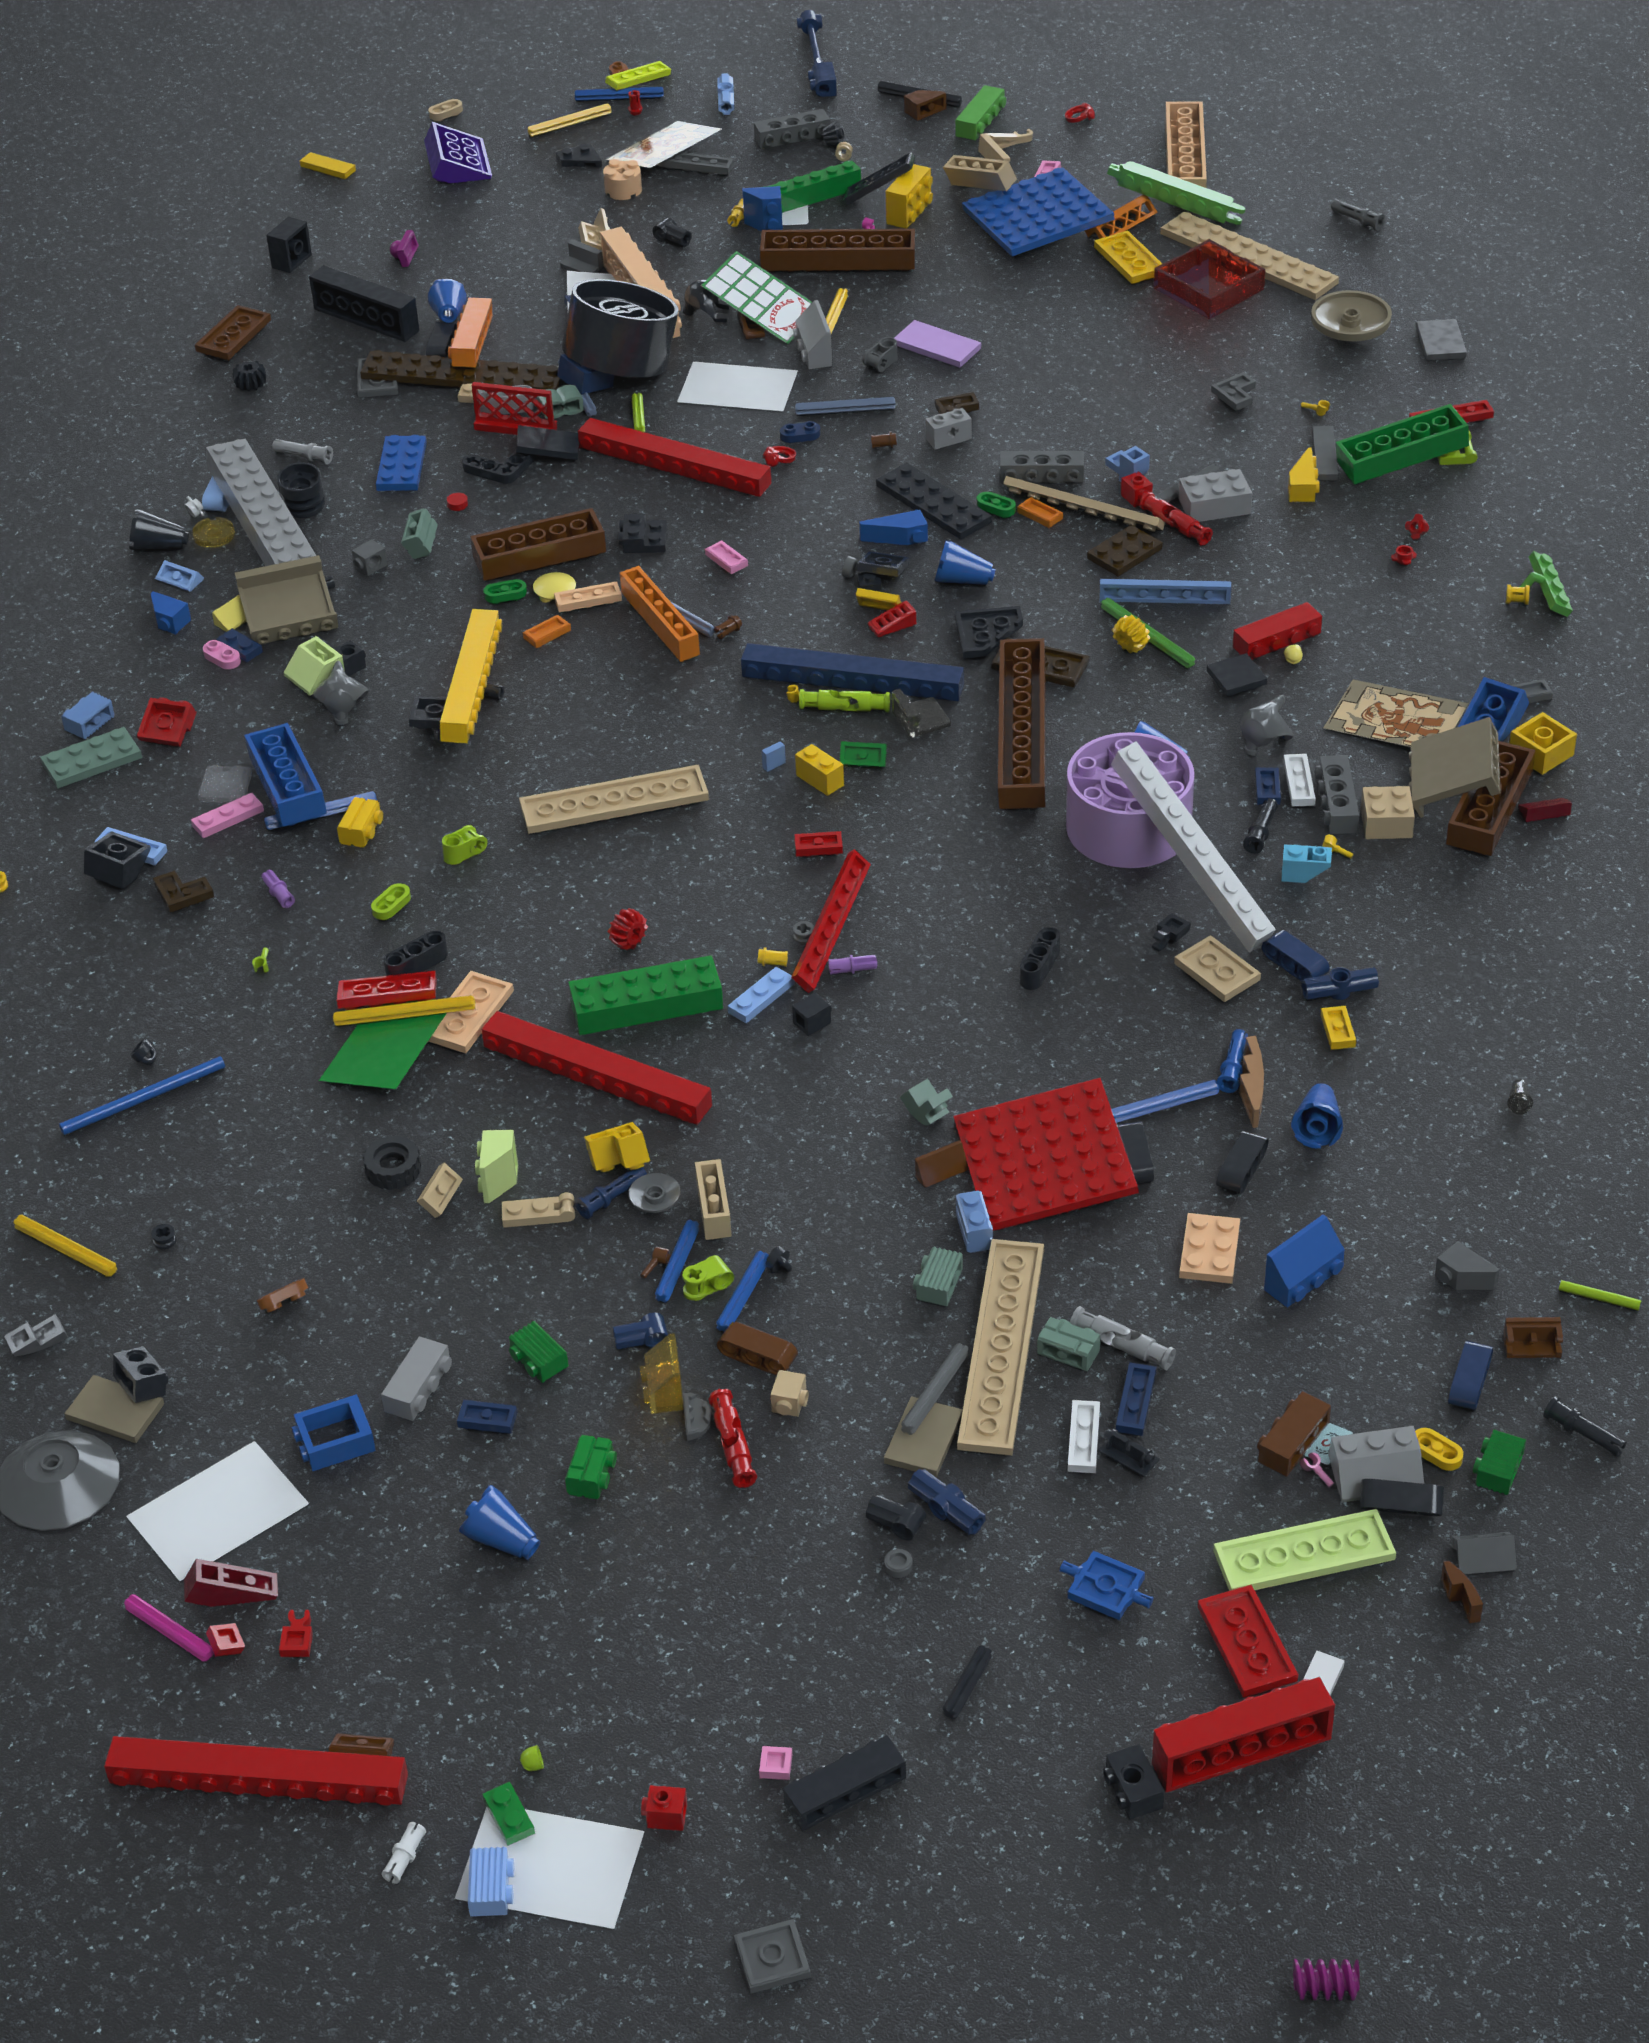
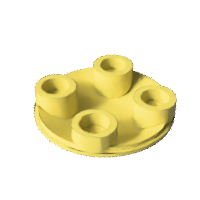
M560 572L544 574L537 578L533 584L534 592L540 597V601L545 603L555 600L554 593L573 590L576 587L573 577Z

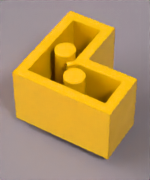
M633 1122L584 1137L591 1164L596 1171H610L615 1168V1165L620 1163L625 1168L634 1170L643 1167L644 1163L650 1161L643 1132Z

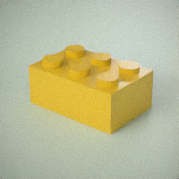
M913 164L910 171L899 176L886 190V224L907 229L928 204L932 202L933 193H931L933 177L931 176V168Z

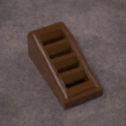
M737 312V318L746 339L765 337L762 326L741 312Z

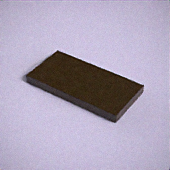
M1045 646L1046 681L1075 688L1089 663L1090 656ZM1000 649L991 663V669L998 671L1000 667Z

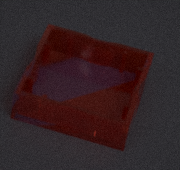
M1208 239L1191 248L1185 254L1154 268V289L1202 316L1211 319L1264 290L1266 269Z

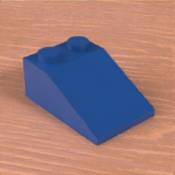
M1484 677L1458 727L1490 717L1498 732V741L1503 742L1520 722L1529 705L1525 690Z

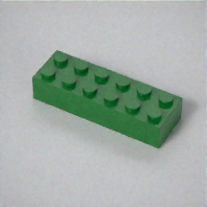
M1448 404L1337 441V463L1353 484L1362 483L1366 480L1469 446V425L1454 407Z
M712 955L568 981L571 1005L579 1035L723 1009L722 986Z

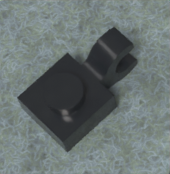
M1171 913L1157 924V932L1153 935V938L1157 941L1152 945V948L1162 951L1170 939L1177 942L1190 931L1191 923Z

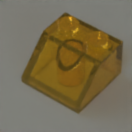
M672 1333L644 1355L645 1366H640L642 1383L647 1382L648 1387H643L644 1403H650L651 1414L684 1410L675 1333Z

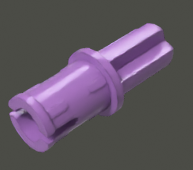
M272 870L262 873L263 881L269 887V893L277 898L283 908L291 907L295 902V898L287 890L286 883L279 880Z
M850 955L847 958L828 959L830 975L845 972L855 974V971L877 968V958L875 955L859 957Z

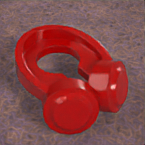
M1087 103L1072 107L1065 113V118L1070 123L1080 122L1087 117L1089 120L1095 118L1093 108ZM1081 113L1080 116L1072 118L1073 114Z
M769 446L765 449L763 458L768 466L775 467L779 462L791 463L795 461L796 451L785 446ZM779 453L786 454V455L789 456V457H788V458H785V457H782V456H780V455H778V454H779Z

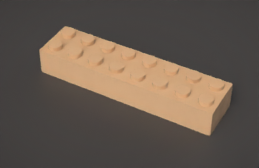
M1166 102L1167 174L1206 188L1203 102Z
M622 226L600 232L603 266L608 273L612 274L616 281L637 284L655 290L670 298L678 306V316L673 338L679 337L680 328H682V322L679 317L680 303L678 299L673 297L672 291L667 289L664 280L659 278L658 272L653 270L650 261L645 259L643 252L639 251L636 242L631 240L629 233H626Z

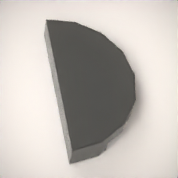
M682 1393L687 1441L697 1439L707 1432L711 1426L712 1411L709 1403L697 1398L696 1394Z

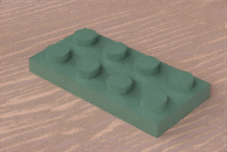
M122 727L100 736L92 737L86 741L72 744L58 751L50 752L40 758L42 765L57 788L141 759L142 754L126 728Z

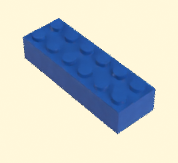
M288 723L244 735L249 758L282 826L295 825L298 822L316 819L327 814L322 789Z

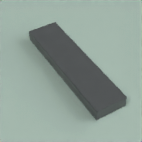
M1313 426L1314 456H1316V468H1318V480L1336 481L1338 480L1334 428L1333 426Z

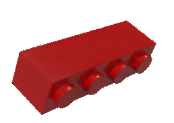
M1308 602L1234 629L1233 648L1240 655L1247 653L1251 659L1258 658L1320 634L1322 615Z

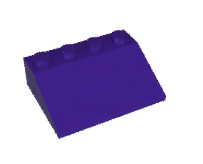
M435 122L431 123L424 142L432 177L435 180L457 183L492 178L483 138Z

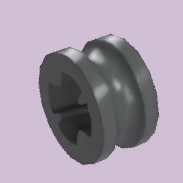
M808 921L796 923L793 926L795 942L807 944L814 925Z

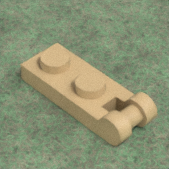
M565 1192L560 1194L559 1197L503 1201V1228L572 1221L575 1218V1209L573 1208L574 1196L571 1193Z

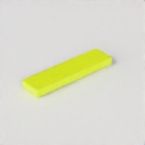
M661 61L607 76L605 83L615 90H620L671 74V69Z

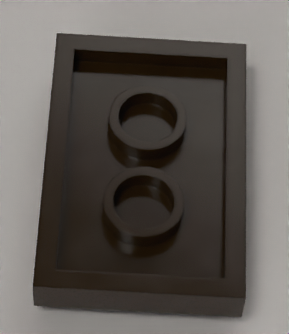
M1130 525L1087 552V559L1119 577L1162 550L1163 542Z

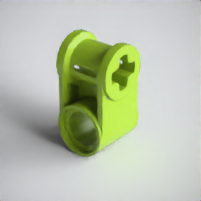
M472 825L464 826L462 829L445 835L442 838L444 861L447 864L455 865L474 855L480 854L487 846V838L483 835H478Z
M710 1256L706 1260L684 1269L683 1280L685 1285L683 1287V1294L689 1300H701L705 1296L731 1285L734 1280V1274L719 1256Z

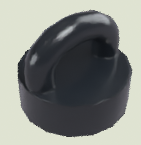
M143 1038L131 1053L132 1059L147 1065L152 1064L157 1057L153 1043L147 1038ZM148 1052L151 1054L150 1058L145 1057Z
M782 1246L776 1247L768 1255L766 1267L774 1273L781 1269L791 1272L792 1266L788 1262L790 1252Z

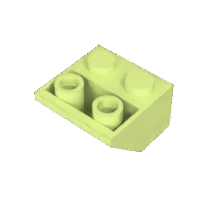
M316 636L297 647L284 671V676L310 696L329 677L337 660L342 663L344 668L343 657Z
M484 1130L482 1141L477 1142V1155L480 1157V1160L475 1161V1173L480 1175L478 1178V1192L483 1193L484 1203L492 1202L517 1184L518 1159L514 1130Z

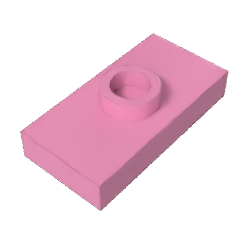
M723 541L705 549V555L730 574L748 566V560Z

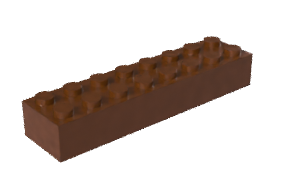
M915 229L762 230L760 244L761 268L768 272H792L795 270H805L808 272L814 270L907 271L915 269Z

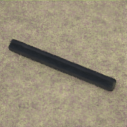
M884 81L878 83L879 92L905 96L917 90H926ZM946 93V105L960 107L962 105V97Z

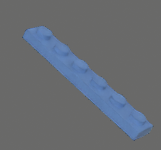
M1100 579V601L1108 597L1115 602L1230 604L1231 582Z

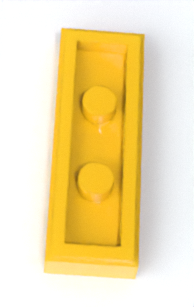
M312 152L300 160L301 167L342 179L348 178L356 171L354 164Z

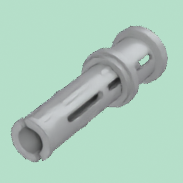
M275 439L272 444L274 452L306 457L308 461L318 460L322 461L323 464H329L333 458L331 446L321 447L317 446L316 443L305 445Z

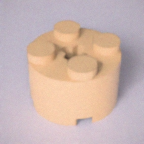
M618 159L609 161V165L603 170L606 195L607 193L610 194V198L615 200H628L634 194L638 196L642 192L641 170L636 160L619 161Z

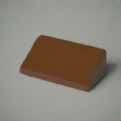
M960 1140L915 1158V1177L923 1187H929L968 1170L964 1148Z
M337 1733L329 1746V1752L391 1756L394 1739Z

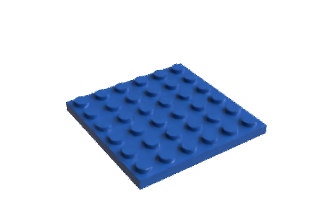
M1063 167L1055 168L1053 171L1045 174H1038L1036 177L1028 180H1021L1019 183L1011 185L1007 191L997 190L988 192L983 196L971 198L962 203L963 210L1011 256L1115 220L1114 212Z

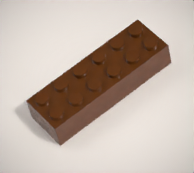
M593 508L470 536L472 555L484 581L606 552L605 532Z
M1498 741L1500 794L1491 796L1487 786L1464 792L1448 823L1447 845L1492 856L1533 772L1535 750Z

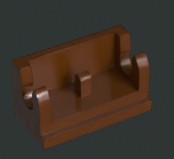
M1513 1317L1505 1319L1503 1338L1507 1358H1561L1563 1333L1560 1317Z

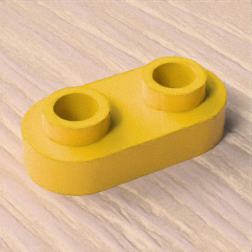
M1420 1428L1415 1431L1421 1449V1457L1448 1471L1456 1470L1462 1465L1463 1450L1458 1444L1430 1428Z

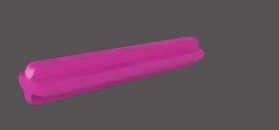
M132 1594L125 1600L124 1605L127 1611L201 1661L206 1662L213 1656L214 1652L211 1645L138 1596Z

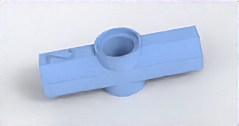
M725 73L717 78L718 110L723 115H730L734 110L733 77Z

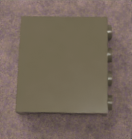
M319 555L235 572L236 585L251 639L255 642L266 644L268 642L286 640L296 636L338 628L337 614L334 612Z
M1490 717L1411 742V752H1409L1411 767H1409V773L1412 781L1409 782L1412 793L1413 810H1417L1420 818L1424 817V805L1487 786L1491 796L1500 794L1498 732Z

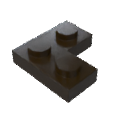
M974 392L935 399V407L939 414L961 408L966 413L979 410V401Z
M172 871L153 878L154 885L170 912L214 897L213 889L206 877L183 884L176 871Z

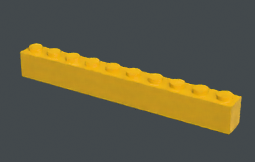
M472 609L440 720L441 742L468 743L470 735H474L478 711L481 708V700L484 698V688L487 687V677L490 676V665H493V654H496V643H499V632L502 631V619H499L497 610Z

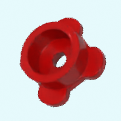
M1416 514L1414 519L1406 522L1405 528L1412 534V539L1417 540L1428 532L1429 525L1421 514Z
M1401 545L1396 548V553L1391 556V559L1399 564L1409 565L1411 560L1416 558L1417 554L1413 552L1412 547Z

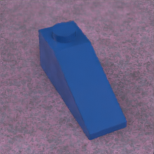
M921 510L859 522L860 540L864 542L911 545L928 541V524Z

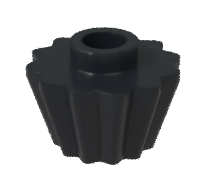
M838 121L823 128V137L826 145L837 146L843 142L845 134L843 128H840Z

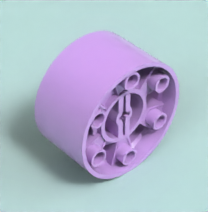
M1143 733L1110 734L1086 743L1072 756L1067 769L1066 829L1071 843L1083 855L1096 862L1120 868L1152 866L1176 855L1167 840L1111 766L1117 751L1137 741L1192 816L1194 768L1192 762L1178 746L1163 738Z

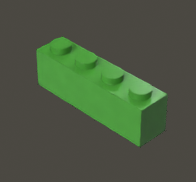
M984 85L955 120L956 136L976 140L980 134H983L986 127L991 124V121L1006 105L1005 89Z

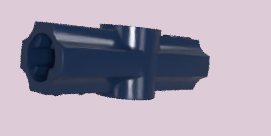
M1337 967L1331 970L1330 975L1302 979L1301 987L1305 1000L1326 996L1336 1000H1344L1349 997L1350 992L1378 988L1379 980L1375 967L1355 971Z
M918 1469L913 1473L912 1478L908 1482V1489L928 1503L931 1512L940 1520L948 1518L967 1534L975 1535L981 1530L983 1523L986 1521V1515L966 1501L964 1494L956 1485L952 1483L945 1485L925 1469Z

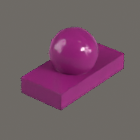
M407 230L402 240H396L390 245L391 255L400 260L402 267L409 266L419 246L413 230Z

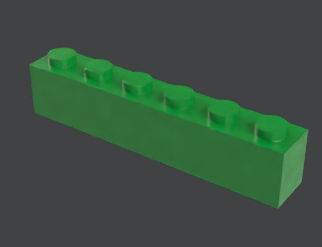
M845 161L842 164L829 166L826 169L813 171L803 176H796L793 179L780 181L768 187L780 186L782 213L846 194L849 186L861 180V168L853 161Z

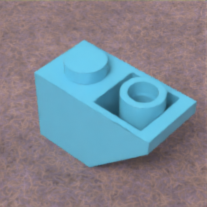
M1284 844L1281 881L1306 883L1331 867L1332 848Z

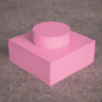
M762 1746L759 1769L760 1778L790 1780L792 1748Z

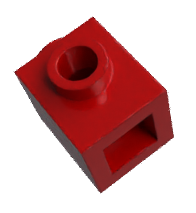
M1139 471L1121 478V496L1134 508L1139 506L1141 498L1145 493L1152 492L1153 484Z
M650 1785L648 1797H643L641 1805V1815L646 1816L647 1828L683 1831L687 1811L686 1788Z

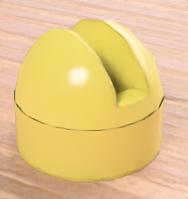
M1290 645L1284 650V656L1290 664H1297L1302 660L1303 653L1299 645Z

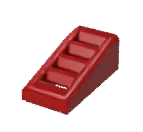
M906 600L869 621L868 626L877 637H881L916 625V610Z

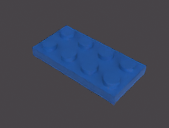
M385 436L376 481L377 491L418 490L427 443L426 436Z

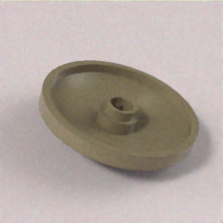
M1351 290L1337 291L1319 298L1314 303L1311 312L1312 324L1319 332L1328 337L1343 341H1364L1378 337L1390 327L1392 317L1391 308L1383 299L1370 293Z

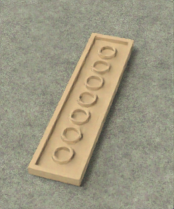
M693 765L521 797L519 801L527 831L530 834L709 800V794L699 765Z

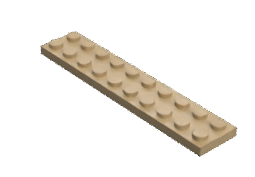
M1183 212L1161 227V235L1314 300L1339 284V277L1328 271L1300 261L1298 258H1293L1281 251L1274 250L1267 245H1262L1250 238L1243 237L1236 232L1224 229L1188 212Z
M991 1240L957 1450L1013 1455L1044 1244Z

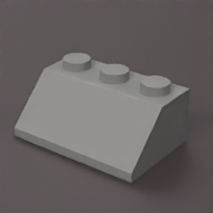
M815 300L795 320L796 328L793 329V337L795 341L797 340L798 351H801L802 361L806 362L808 369L832 366L831 331L819 301Z
M1414 1426L1331 1437L1328 1456L1341 1502L1360 1500L1362 1479H1381L1424 1484L1421 1449Z

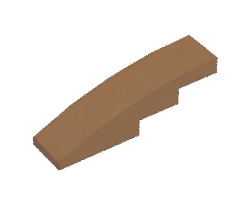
M1256 1036L1246 1037L1239 1094L1252 1127L1256 1128L1259 1125L1262 1111L1264 1069Z

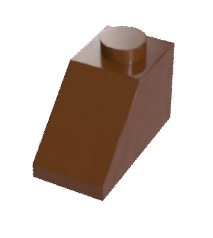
M917 90L904 96V112L917 121L946 109V92Z

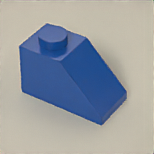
M154 591L151 593L158 629L177 634L191 621L188 603Z

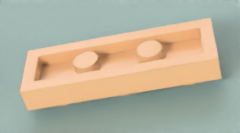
M616 581L554 593V598L559 612H569L575 609L590 608L622 601V594Z

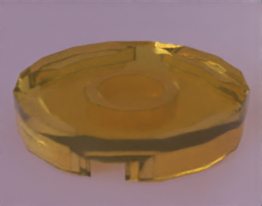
M215 517L216 520H210V518L203 519L193 527V539L196 544L206 548L223 546L234 538L235 530L233 523L222 517Z

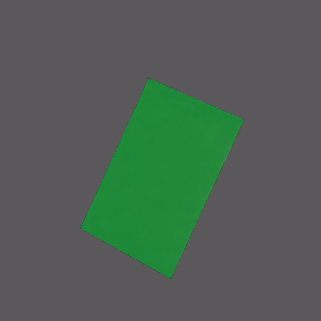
M417 1000L407 1001L406 1003L418 1002V1001H417ZM386 1003V1004H383V1005H381V1006L395 1005V1004H393V1003ZM447 1013L358 1024L319 1081L396 1089Z

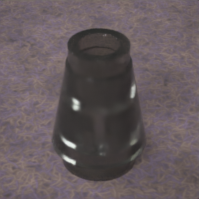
M1521 1079L1515 1080L1512 1083L1507 1101L1509 1109L1518 1115L1526 1114L1533 1106V1099L1527 1083Z

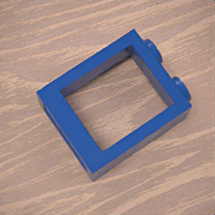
M357 1394L294 1414L296 1426L291 1427L296 1443L301 1441L302 1446H299L302 1460L303 1462L309 1461L312 1471L376 1451L373 1434ZM349 1418L352 1419L357 1433L313 1447L308 1434L309 1431Z

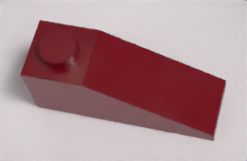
M195 1559L184 1578V1602L214 1607L276 1600L278 1597L277 1573Z

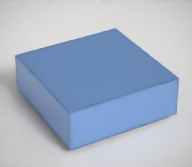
M782 742L762 750V766L767 772L786 763L785 745Z

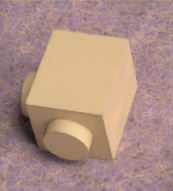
M779 1370L771 1392L772 1412L781 1415L799 1416L801 1407L807 1405L809 1395L808 1390H806L805 1374Z

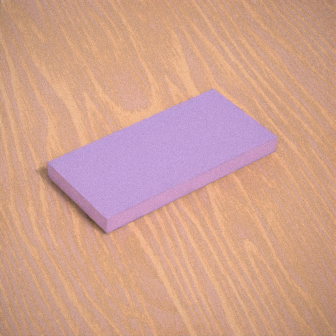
M916 320L894 338L897 341L898 347L959 368L981 349V342Z

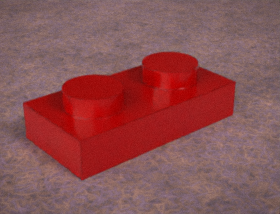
M841 831L794 834L796 857L843 854Z

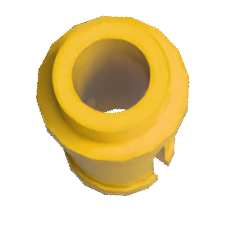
M764 947V950L759 949L758 964H762V966L769 964L787 967L788 951L767 950L766 947Z

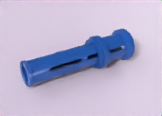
M1241 1029L1234 1030L1232 1033L1227 1058L1221 1064V1075L1216 1082L1219 1085V1089L1226 1093H1233L1238 1090V1078L1243 1072L1241 1060L1248 1034Z

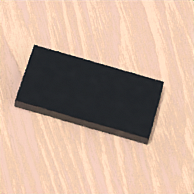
M909 152L849 186L844 198L845 203L849 205L910 171L915 160L913 153Z

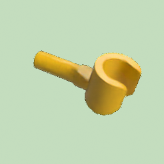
M1320 400L1318 405L1302 402L1301 407L1313 409L1317 415L1323 416L1329 410L1330 403L1326 400Z
M789 685L787 687L788 692H786L788 700L792 703L799 701L800 692L798 686Z
M1330 834L1325 836L1322 847H1331L1332 852H1338L1350 859L1353 857V853L1336 845L1337 839L1335 836Z

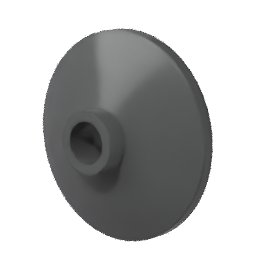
M651 1173L641 1176L632 1183L629 1189V1198L632 1205L647 1213H659L672 1208L679 1201L681 1195L678 1182L671 1176L662 1173Z

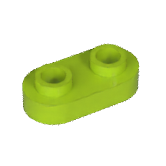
M401 883L388 887L372 902L373 916L380 920H387L393 917L410 901L409 887Z

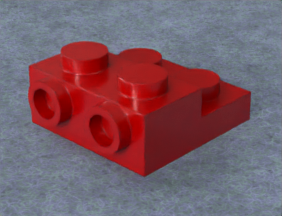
M163 697L159 699L150 698L137 733V738L140 741L181 747L186 731L190 732L197 712L192 704L187 701H170Z

